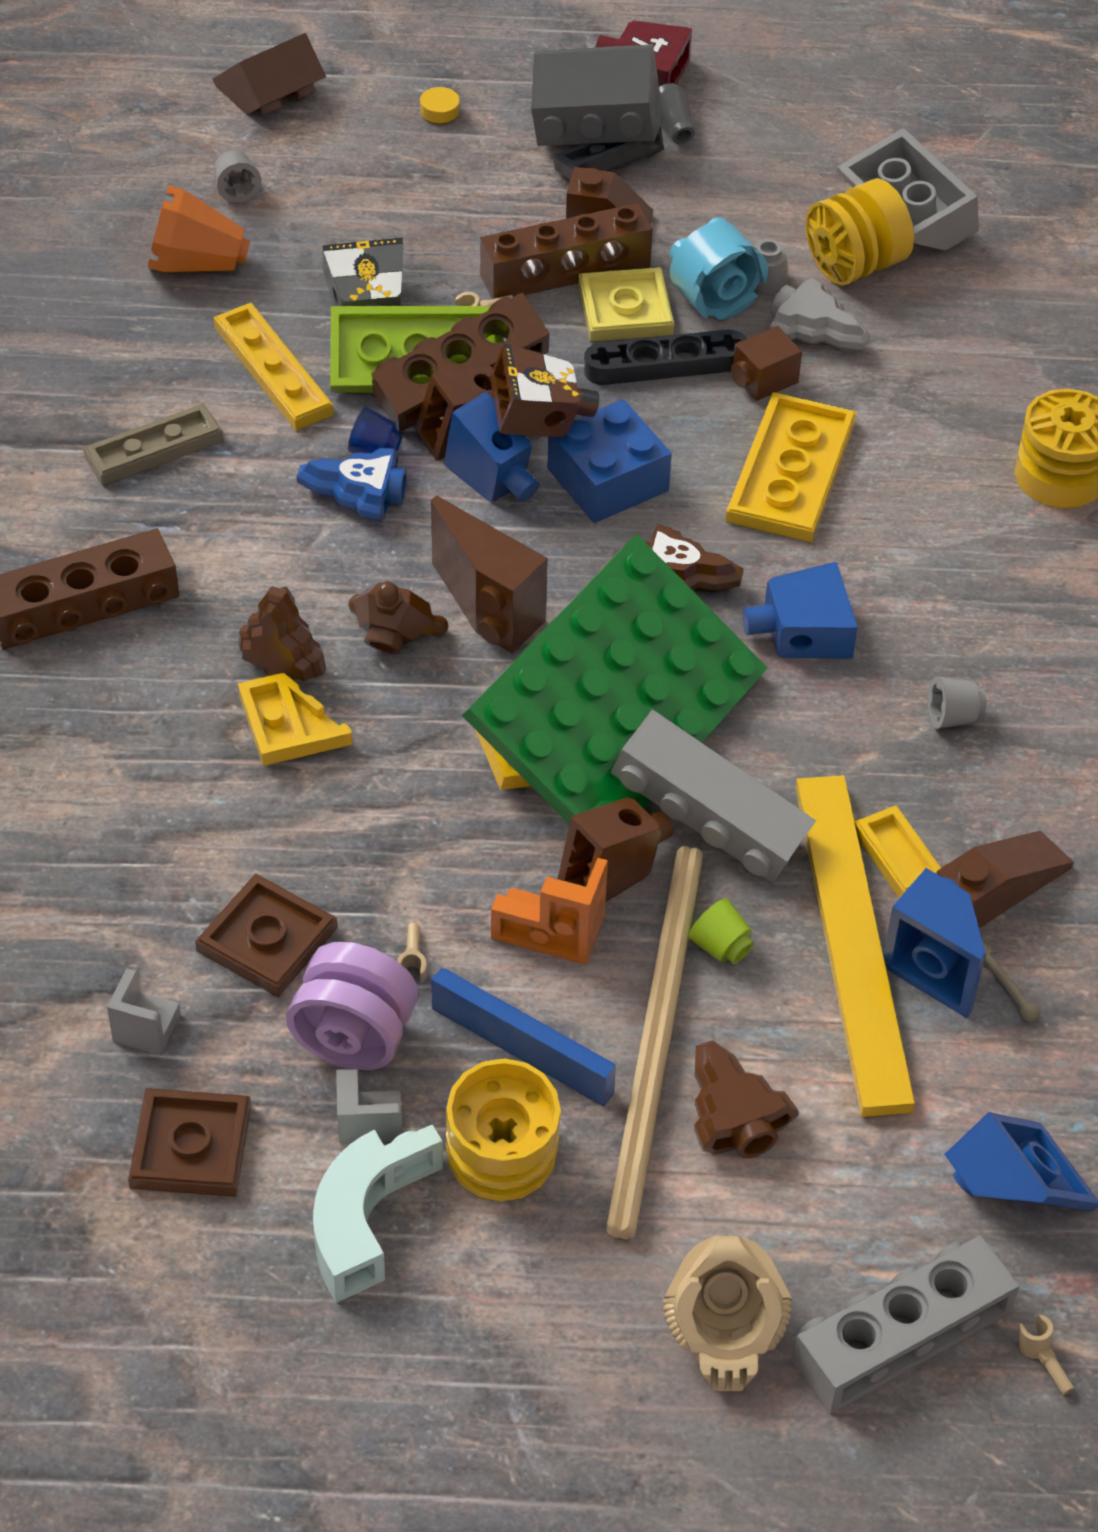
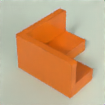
M597 858L586 887L546 877L540 895L516 888H510L506 896L497 894L491 908V939L587 965L605 919L608 860Z

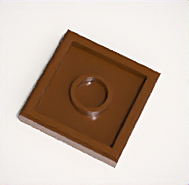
M255 873L195 941L196 951L279 997L311 960L317 949L323 946L337 930V917Z
M145 1088L128 1177L130 1189L237 1197L252 1106L251 1097L246 1095Z

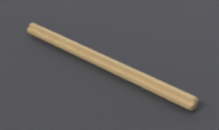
M682 846L676 852L606 1231L613 1238L630 1240L636 1234L689 940L688 934L691 928L702 867L703 853L697 847L689 848Z

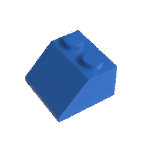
M925 868L892 906L883 954L886 970L967 1018L973 1010L986 954L970 894L961 889L957 883Z

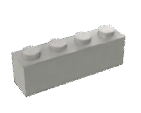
M653 709L623 747L610 772L627 789L642 794L660 806L668 817L682 821L701 834L708 844L723 849L742 862L749 872L764 877L771 883H774L816 822L814 818Z

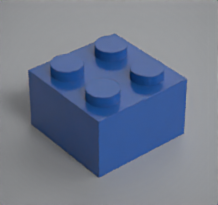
M624 399L598 409L593 418L582 416L574 419L568 434L563 437L548 436L547 469L593 523L669 491L672 453Z

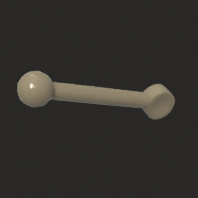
M982 940L986 952L985 964L1021 1008V1018L1027 1022L1036 1021L1040 1016L1039 1007L1035 1003L1027 1001L993 958L992 945Z

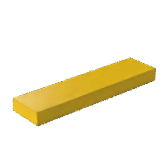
M252 303L213 317L216 331L295 431L334 416L332 402Z

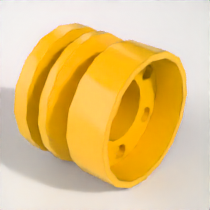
M882 179L869 180L848 189L845 194L839 193L828 197V199L811 204L806 213L805 231L812 257L821 272L831 282L840 286L855 282L859 278L867 277L874 270H882L902 262L909 257L913 250L914 231L907 206L898 191Z
M1074 389L1050 390L1037 396L1027 407L1014 474L1018 486L1030 498L1044 505L1058 508L1081 507L1098 498L1097 396Z
M504 1058L481 1062L465 1071L453 1085L446 1107V1153L449 1169L462 1187L480 1198L503 1202L522 1199L543 1186L554 1170L558 1153V1132L561 1116L557 1090L546 1075L528 1063Z

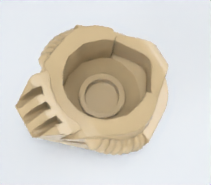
M715 1235L694 1246L683 1259L662 1301L665 1305L663 1310L666 1312L664 1317L667 1319L666 1324L669 1325L672 1337L676 1338V1342L680 1344L682 1349L691 1350L700 1364V1371L713 1391H743L744 1387L755 1377L758 1371V1359L766 1351L774 1350L776 1345L779 1344L780 1339L783 1338L789 1325L788 1320L791 1319L790 1313L792 1312V1297L772 1259L762 1247L742 1236Z

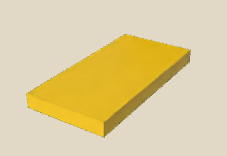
M773 392L727 508L725 522L812 543L855 426L857 412Z

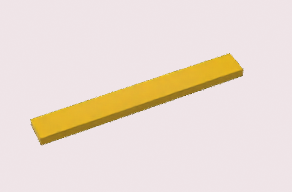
M845 776L796 779L795 791L799 809L816 820L806 835L805 841L861 1117L913 1113L914 1097Z

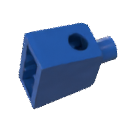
M484 392L452 413L444 465L488 501H496L511 492L520 502H524L536 493L540 485L539 481L527 471L532 448L530 441L525 435L503 434L499 432L494 399L487 392Z
M837 562L773 577L767 582L765 605L743 608L742 618L745 634L771 633L776 653L782 658H853L858 626Z

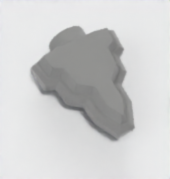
M812 277L803 282L797 289L785 285L780 289L773 301L771 316L774 319L769 329L779 326L791 340H797L808 345L826 343L839 350L853 352L863 350L870 342L871 335L863 325L852 315L844 312L843 304L831 296L830 289Z

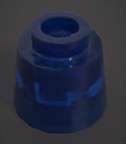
M365 406L359 413L351 431L348 452L372 453L379 448L398 451L402 443L403 432L397 430L398 424Z

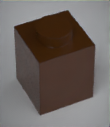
M779 326L761 332L735 344L734 360L731 366L733 379L739 387L744 388L758 401L772 395L773 392L776 393L799 383L802 350Z

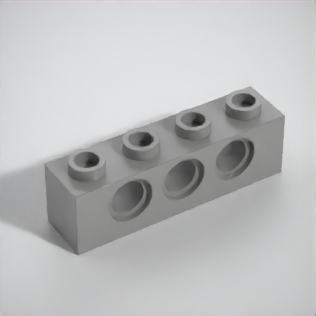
M981 1235L964 1244L959 1241L951 1243L937 1254L935 1260L919 1269L916 1266L905 1268L891 1280L888 1286L873 1294L871 1291H864L856 1295L846 1304L844 1310L827 1319L825 1316H819L810 1320L798 1332L792 1362L829 1414H832L1012 1313L1020 1285ZM946 1290L953 1292L958 1298L944 1297L938 1291ZM903 1315L910 1318L913 1323H900L892 1316ZM857 1340L864 1343L868 1348L855 1349L846 1342Z

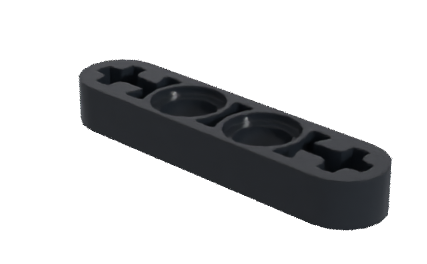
M717 330L597 343L588 347L584 353V375L592 383L610 385L731 372L735 344L747 339V337L735 330ZM682 351H690L698 356L692 359H684L677 354ZM638 356H650L656 360L652 363H640L635 358Z

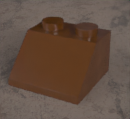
M303 33L237 63L212 80L215 86L246 115L260 109L264 116L283 107L284 104L281 99L293 94L295 101L316 92L314 84L324 79L326 75L307 34Z

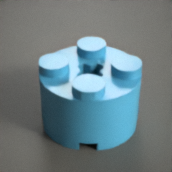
M722 217L713 218L708 224L698 228L687 238L677 240L669 252V256L672 258L670 265L672 283L692 306L707 319L708 316H715L717 320H727L743 312L758 297L754 291L760 280L765 284L768 277V263L765 257L736 226L727 222Z

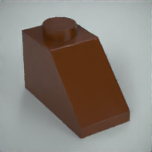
M573 168L566 197V218L639 203L651 225L653 209L615 172L594 168Z

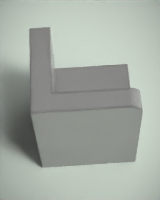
M126 968L107 1006L114 1043L160 1056L181 1016L179 1003L141 993L138 971Z
M358 1069L336 1070L339 1143H353L361 1136L373 1130L376 1131L381 1142L393 1141L403 1133L400 1091L359 1092Z

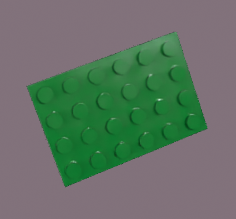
M636 534L461 716L570 825L571 817L576 814L627 797L634 799L643 809L650 803L651 800L642 794L627 789L610 772L621 750L652 709L702 743L768 667Z

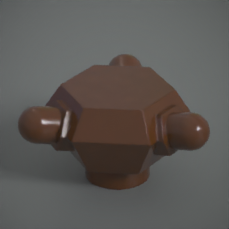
M389 581L379 582L368 587L361 594L353 595L348 602L350 611L358 618L359 627L367 631L364 640L365 644L385 653L399 654L402 645L414 641L418 636H442L449 628L445 617L432 614L430 604L412 591L399 588Z

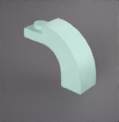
M433 1125L419 1131L404 1132L385 1146L376 1131L373 1130L345 1148L325 1172L315 1197L313 1209L314 1237L320 1273L336 1303L385 1281L384 1252L370 1230L367 1220L373 1208L382 1198L397 1189L443 1169L442 1139Z

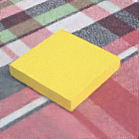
M661 267L579 274L578 286L590 342L674 335V320Z

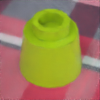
M723 898L709 907L695 922L688 934L690 941L721 963L729 960L733 964H737L747 956L755 944L751 939L752 928L728 898Z

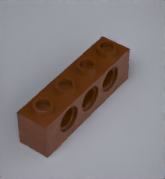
M639 203L483 236L480 237V276L491 298L496 299L509 295L515 297L522 292L524 295L578 284L579 274L650 268L653 229Z
M523 292L513 298L503 297L494 302L485 313L475 318H463L451 328V331L442 336L426 338L419 342L412 352L400 358L391 357L380 363L376 370L371 373L372 390L400 433L417 423L429 382L424 384L414 383L411 381L414 376L426 375L430 378L433 373L482 364L489 365L493 369L503 343L545 355L549 352L550 333ZM491 335H501L506 340L501 343H492L486 338ZM454 355H463L468 360L457 364L451 362L449 358Z
M152 529L0 574V646L2 650L180 597L176 565L159 529Z

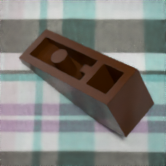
M1036 831L973 847L937 870L936 874L953 880L961 889L970 894L979 928H981L1073 868L1074 861L1042 831Z

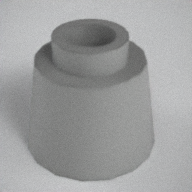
M233 150L225 152L218 157L215 162L214 171L217 189L221 197L231 203H242L253 198L261 188L262 179L260 172L244 153Z
M764 239L754 246L767 260L768 277L765 284L760 280L754 292L770 295L778 293L782 287L788 285V259L786 250L779 242L773 239Z
M935 676L932 679L928 692V712L931 724L935 729L973 724L977 721L978 716H984L987 707L986 693L983 688H978L974 681Z

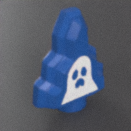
M379 448L372 453H354L345 460L322 458L308 461L307 464L299 466L296 478L297 483L322 496L334 497L339 505L357 510L359 516L382 522L389 504L400 506L403 504L407 485V470L397 468L398 451Z

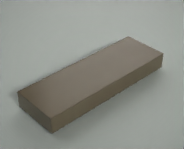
M203 403L83 447L84 458L101 485L105 486L224 441L223 430Z

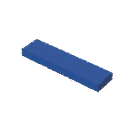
M441 968L431 979L433 1010L603 1107L614 1095L616 1065L613 1062L446 968Z

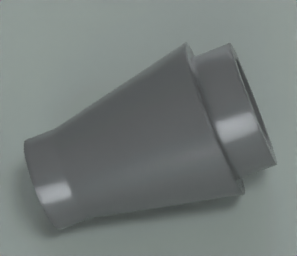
M664 84L659 87L664 119L662 126L671 135L674 143H686L695 135L687 93L676 84Z

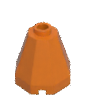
M168 185L166 194L174 198L172 202L163 201L151 248L153 254L158 255V260L149 259L147 268L163 273L234 271L236 262L245 265L251 240L243 238L245 229L188 191Z

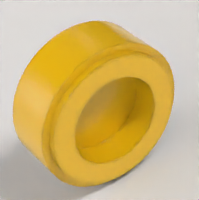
M434 87L422 93L420 97V113L424 119L432 123L442 124L454 120L459 115L460 99L458 94L452 89Z

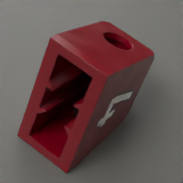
M631 21L628 23L620 39L600 35L595 47L653 44L659 87L669 83L677 85L690 62L692 28Z

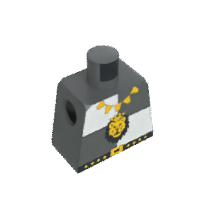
M403 238L322 245L323 274L335 306H401Z

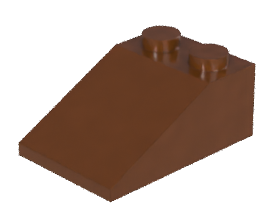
M436 495L431 500L432 564L475 632L481 635L488 643L498 645L513 654L546 622L548 558Z

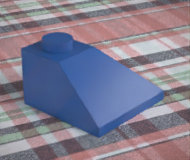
M988 1112L945 1153V1156L956 1170L953 1173L954 1179L971 1196L1094 1211L1098 1208V1199L1040 1122Z

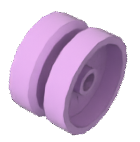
M332 942L319 947L312 956L303 975V984L295 993L286 1013L287 1028L295 1040L311 1054L331 1064L348 1069L369 1071L387 1066L395 1056L403 1036L402 1028L410 1020L418 1001V985L407 969L394 958L375 948L353 942Z

